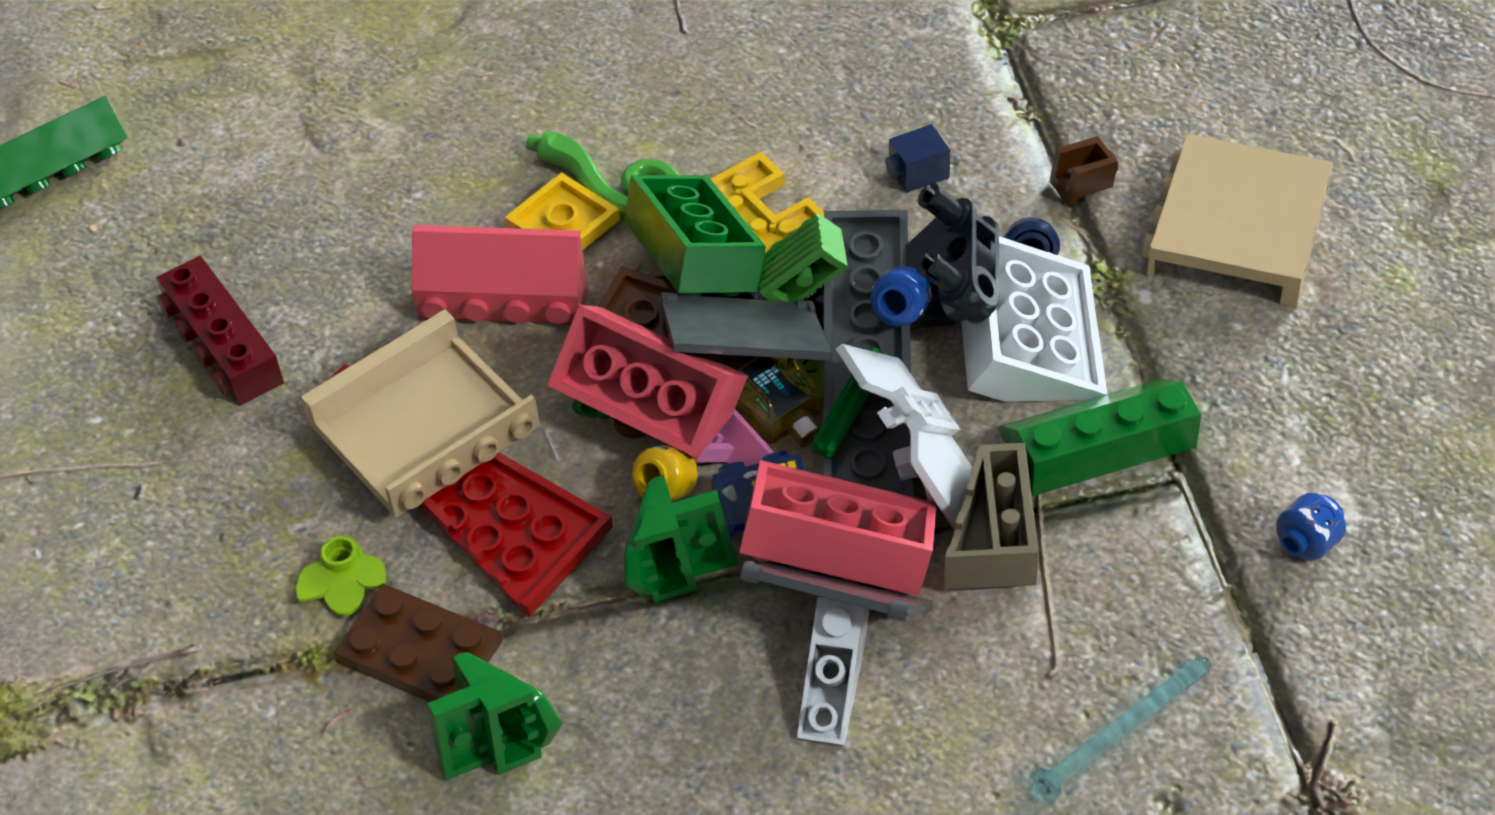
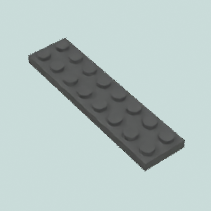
M908 210L824 211V218L842 229L847 260V270L841 271V275H835V279H831L828 284H824V334L832 351L831 361L824 360V421L852 375L836 351V348L841 344L865 350L870 347H876L879 350L885 351L889 356L899 358L911 373L910 324L900 327L885 324L875 315L870 301L872 286L879 277L894 267L906 266ZM870 393L834 456L829 459L823 457L824 476L914 497L913 478L900 480L893 457V451L910 446L909 428L906 423H902L894 428H887L877 413L884 407L888 409L894 406L891 400L875 393Z

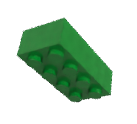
M631 175L624 220L678 293L686 296H701L702 293H721L727 296H738L742 292H758L766 245L708 175Z

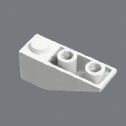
M825 597L817 598L797 739L845 746L863 658L870 611L868 608Z

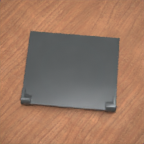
M670 292L660 293V298L658 299L661 315L664 317L673 352L831 361L832 351L815 313L816 308L813 301L796 300V302L686 296Z
M746 561L741 569L740 578L743 581L755 584L763 581L887 613L888 618L902 622H909L911 616L932 610V600L889 591L885 588L861 582H849L840 577L820 572L801 571L795 566L773 561L756 564L754 561Z

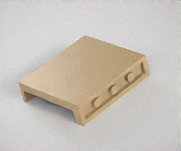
M1187 134L1182 149L1175 148L1173 152L1170 172L1174 173L1173 177L1166 176L1161 193V200L1165 201L1164 206L1156 205L1151 228L1156 230L1155 234L1147 233L1142 258L1149 259L1147 276L1153 277L1158 261L1283 286L1280 304L1297 308L1328 193L1333 162Z
M445 309L301 396L309 425L395 518L409 509L418 507L434 493L447 485L454 484L461 476L481 463L490 461L497 453L517 440L527 437L540 426L535 397L531 394L522 400L458 336L455 319Z

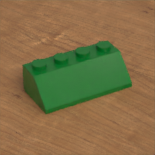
M106 95L0 145V209L14 203L15 200L12 195L24 189H27L29 195L48 187L51 185L48 178L57 173L63 172L65 178L87 168L84 161L97 154L102 161L122 151L119 144L128 137Z
M1158 379L999 426V432L1005 444L1025 443L1031 495L1035 496L1197 448L1202 414L1183 382Z

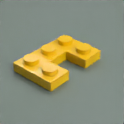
M762 152L711 178L713 183L766 245L765 252L774 243L781 241L799 228L805 220L814 217L816 214L824 217V212L809 197L776 215L760 200L762 197L785 186V174Z

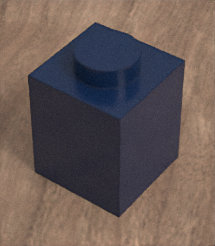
M933 124L889 139V156L885 158L888 174L893 180L897 179L906 193L926 185L928 186L930 183H937L950 178V148Z

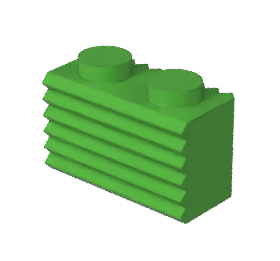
M816 214L814 217L805 220L799 228L784 239L774 243L764 254L759 283L761 295L770 301H804V297H810V293H816V289L822 288V284H828L829 280L835 279V275H841V271L847 270L842 229L820 214Z

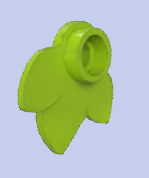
M336 536L324 543L319 554V560L306 566L300 573L296 585L297 598L299 602L325 598L326 605L334 614L348 617L361 607L365 599V589L380 588L382 584H386V569L379 558L364 554L362 547L350 537Z

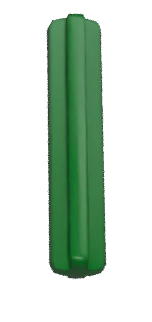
M870 347L867 349L869 351L888 355L885 351L879 350L876 347ZM851 375L812 441L813 452L824 458L829 459L834 456L871 393L862 389L853 375Z

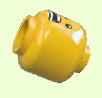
M670 445L649 447L641 452L633 463V485L637 493L643 498L649 481L654 477L664 475L672 502L682 500L691 494L696 486L698 478L697 463L693 456Z

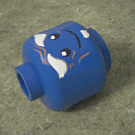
M908 266L894 267L879 277L872 286L870 295L872 310L877 318L885 324L895 327L908 326L920 318L929 307L932 297L930 283L927 278L919 275L915 268Z
M1306 493L1299 496L1281 512L1276 521V532L1282 548L1288 554L1302 560L1315 561L1324 557L1341 541L1346 533L1344 512L1338 502L1327 495L1318 493Z

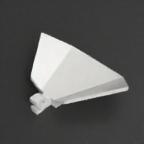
M841 344L836 348V351L862 389L887 398L893 403L894 406L888 409L884 407L877 412L887 428H894L902 423H906L910 429L911 465L955 531V522L958 513L961 511L966 495V487L973 468L952 437L961 429L937 393L921 390L905 364L899 358Z

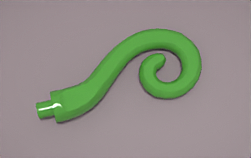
M545 131L541 137L532 134L528 136L526 149L537 152L539 161L569 171L582 186L617 207L620 216L625 217L628 196L615 191L607 184L589 154L580 144L567 136L551 131ZM641 159L625 168L621 176V186L624 192L628 194L631 175L680 174L666 162L655 159Z

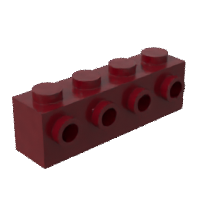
M201 255L156 277L161 290V294L156 296L160 308L167 318L171 316L176 318L174 323L185 343L190 341L194 343L193 350L202 367L206 369L210 366L213 369V372H211L212 377L223 395L229 392L237 404L241 406L284 383L275 353Z

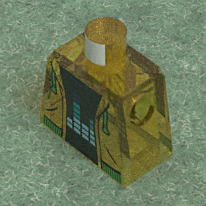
M758 356L739 368L737 371L748 375V378L735 409L758 435L767 443L773 444L790 433L801 447L810 445L820 429L812 420L820 412L818 390L801 360Z

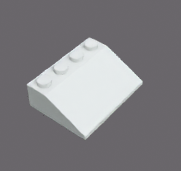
M999 237L1000 297L998 305L991 316L983 322L976 324L970 323L968 320L961 322L968 391L1005 402L1089 400L1106 395V383L1089 266Z

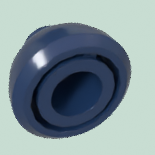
M1025 217L1015 221L1009 226L1003 237L1057 256L1060 251V240L1055 229L1048 222L1037 217Z

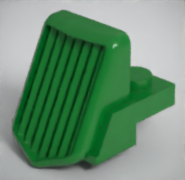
M664 475L654 477L649 481L624 551V585L641 597L652 595L654 603L697 591L698 587L695 580L697 576L738 564L717 490L672 503Z
M460 653L453 656L452 663L457 692L447 694L442 698L427 703L438 765L446 781L488 763H491L496 773L500 775L541 758V748L552 742L562 726L560 717L545 695L533 686L471 653Z

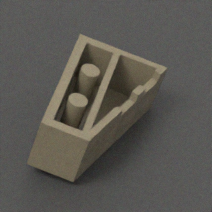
M1025 443L979 445L966 487L964 502L961 511L958 513L951 544L948 546L945 555L944 590L1036 585L1038 545Z

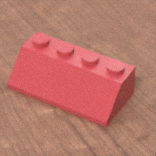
M414 225L412 231L411 291L417 317L429 319L445 309L455 320L572 324L578 306L585 305L588 291L580 231Z
M579 305L547 386L693 457H699L732 417L748 375L701 353L673 352L669 338L605 308Z
M760 460L739 553L749 555L759 561L779 562L795 566L801 571L820 572L840 577L849 582H862L897 593L919 596L933 552L936 502Z

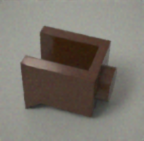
M1098 136L1065 145L1055 150L1049 182L1070 208L1082 196L1113 187L1119 161L1114 152L1109 150Z

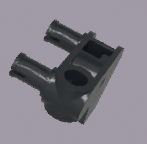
M930 183V187L926 185L921 190L917 201L923 209L929 211L936 218L906 245V266L915 268L919 275L927 278L930 283L932 296L939 295L941 306L951 320L955 322L968 320L970 323L975 324L983 322L995 311L1000 297L998 223L990 216L980 217L976 214V206L968 198L955 200L941 189L937 183Z

